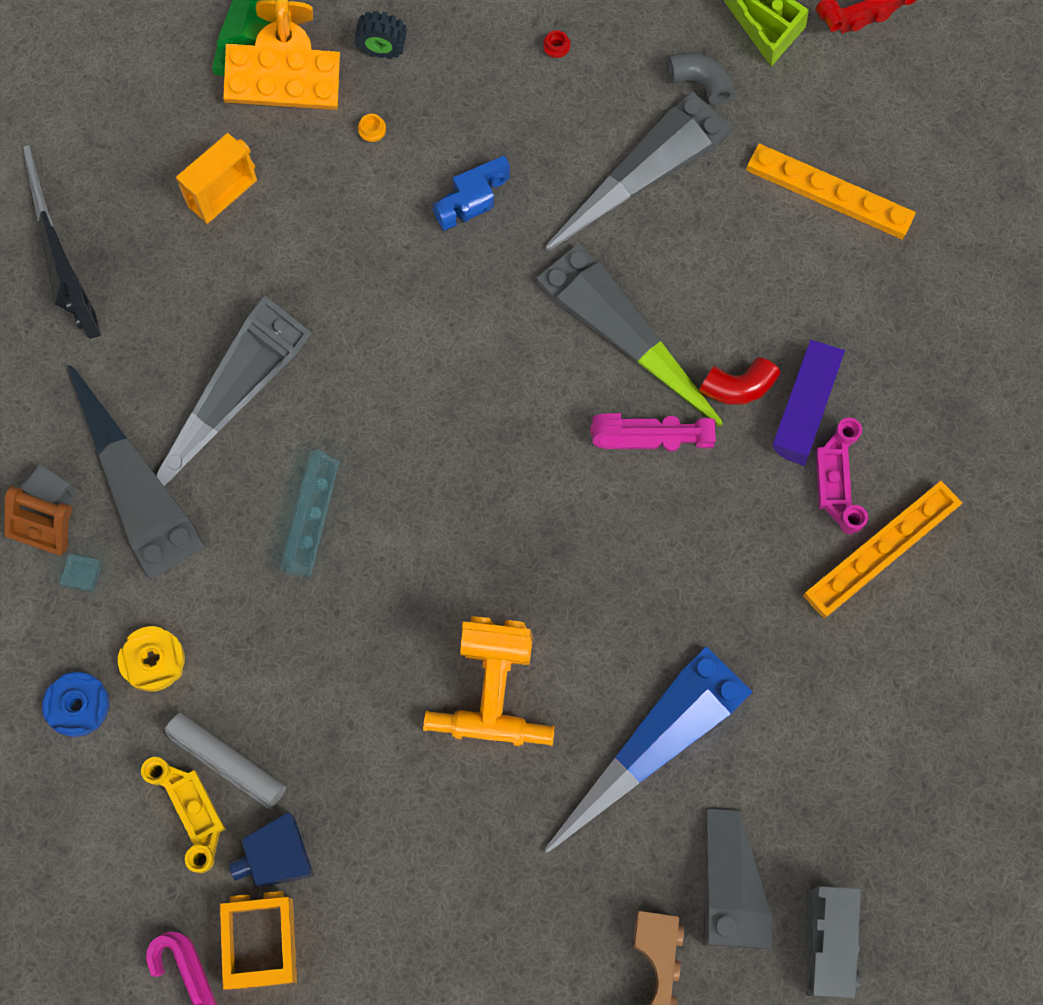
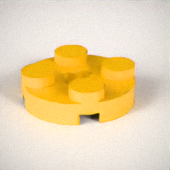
M148 626L134 631L127 638L128 641L124 644L123 649L121 648L119 651L118 667L124 679L138 690L147 692L160 691L169 687L182 675L185 663L182 644L172 633L162 628ZM151 651L155 655H160V659L152 667L143 662V660L148 658V653Z

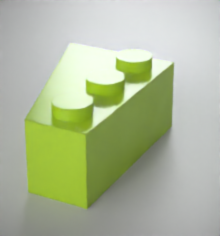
M724 0L771 67L806 28L809 10L795 0Z

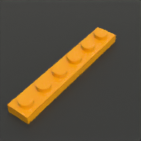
M760 143L746 168V171L901 240L904 239L916 214L915 211Z
M939 481L805 592L803 597L823 619L827 618L955 511L962 502L942 481Z

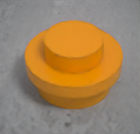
M367 114L362 117L358 124V133L363 140L376 142L384 137L386 124L378 115Z

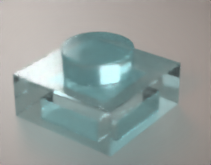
M69 554L60 585L65 588L94 593L102 562L97 559Z

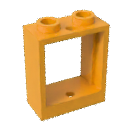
M229 133L225 134L176 176L187 207L206 224L257 181L254 172L255 165L249 155L251 153L249 147L243 140H236Z
M283 891L263 893L264 899L251 901L250 895L231 896L230 903L220 904L223 990L297 983L293 899L284 897ZM280 908L283 969L235 974L233 913Z

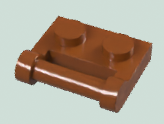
M11 486L5 495V537L62 556L68 549V526L72 506L65 503L58 505L26 494L19 487ZM20 505L54 516V520L20 508Z

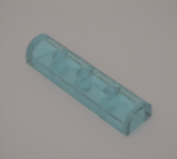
M312 450L308 454L279 567L284 573L300 577L312 576L340 461L319 450Z

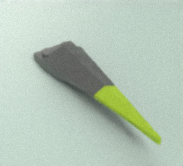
M580 243L536 278L535 283L554 303L642 365L704 416L715 419L717 426L723 425L722 420L600 261L597 262Z

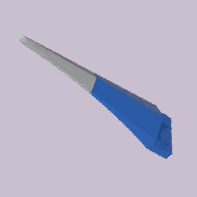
M706 646L681 671L545 848V852L553 850L631 789L729 717L753 691Z

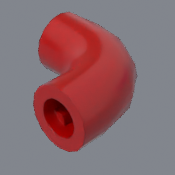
M756 357L748 370L742 375L728 374L714 365L698 391L726 405H745L760 399L774 385L780 375V370L774 363L762 357Z

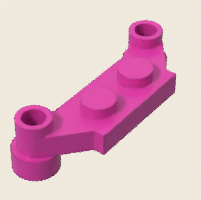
M854 418L842 419L835 430V435L825 447H818L815 451L818 508L825 509L846 534H854L862 530L868 521L867 511L859 505H852L848 448L851 444L857 442L862 434V426Z

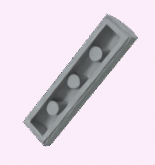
M183 713L177 714L165 727L169 740L267 809L273 810L285 793L286 785Z

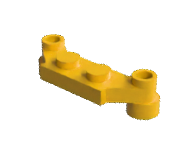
M159 757L147 759L141 767L143 779L152 785L165 787L193 843V846L185 855L187 868L199 874L209 871L214 865L220 832L226 829L198 773L195 770L186 773L171 767L165 760ZM162 768V774L155 778V772ZM205 855L206 862L202 866H199V857Z

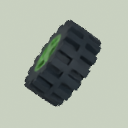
M373 11V14L366 12L365 15L362 14L358 19L354 43L358 49H362V53H369L370 57L397 58L399 54L403 53L407 34L406 25H403L401 19L396 20V16H388L386 12L379 14L378 11Z

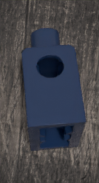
M290 812L245 837L242 843L246 855L229 861V868L235 881L253 875L254 881L259 887L314 876L295 816Z

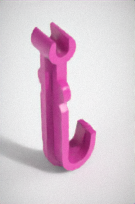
M607 413L593 416L590 426V434L594 445L603 449H657L663 444L665 450L673 452L679 449L681 443H696L698 448H714V443H716L715 419L711 418L699 419L695 424H680L679 419L675 416H667L661 424L657 419H621V413Z
M174 931L163 933L156 937L150 943L146 954L151 976L160 977L165 973L161 956L164 948L169 947L173 952L192 1005H217L190 938L183 933Z

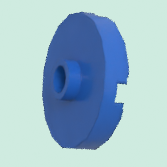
M79 671L66 673L47 688L42 701L43 716L49 726L59 734L73 738L86 736L98 729L106 719L110 707L109 694L103 683L91 674ZM81 700L82 707L74 711L72 708L73 703Z

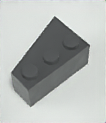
M819 886L806 891L807 996L855 998L856 991L860 990V973L857 970V956L860 950V888Z

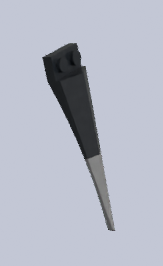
M30 145L23 146L54 303L74 314L77 327L79 329L84 328L89 339L101 336L96 311L73 271L54 229L40 187Z

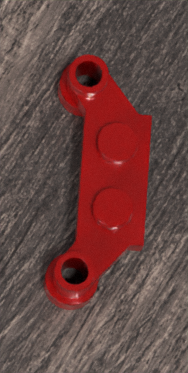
M821 0L816 5L815 11L820 20L826 22L831 32L840 30L841 33L851 30L855 32L873 22H884L902 5H911L917 0H865L843 9L840 8L837 0Z

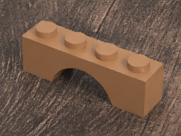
M638 911L636 912L632 947L648 959L654 970L656 981L655 991L648 1005H677V996L671 995L673 981L678 982L680 976L681 962L675 960L676 946L682 947L684 926L679 925V917Z

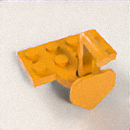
M288 0L258 1L256 3L257 16L272 23L265 26L257 35L255 46L226 44L224 103L338 110L340 52L312 50L308 35L298 26L313 20V7L303 2Z

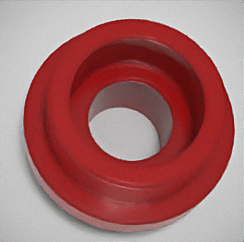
M551 31L544 38L543 50L548 56L561 58L570 51V39L563 31Z

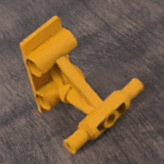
M471 616L470 622H462L463 631L460 654L465 656V658L483 660L482 668L485 669L480 712L459 710L455 711V714L426 710L423 731L451 733L452 737L462 740L463 737L511 742L513 746L518 747L523 745L524 742L553 746L555 725L526 723V719H523V717L502 715L507 671H511L512 663L530 664L533 643L531 629H527L525 622L505 620L504 626L494 625L491 618Z

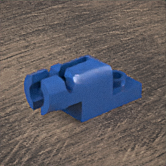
M505 155L453 177L454 194L451 192L441 200L432 203L434 206L433 212L443 231L457 226L456 217L462 219L463 223L468 222L469 219L488 212L494 207V194L490 187H499L510 179V164Z

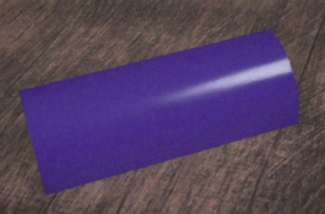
M810 339L773 442L774 450L786 460L805 466L845 350Z

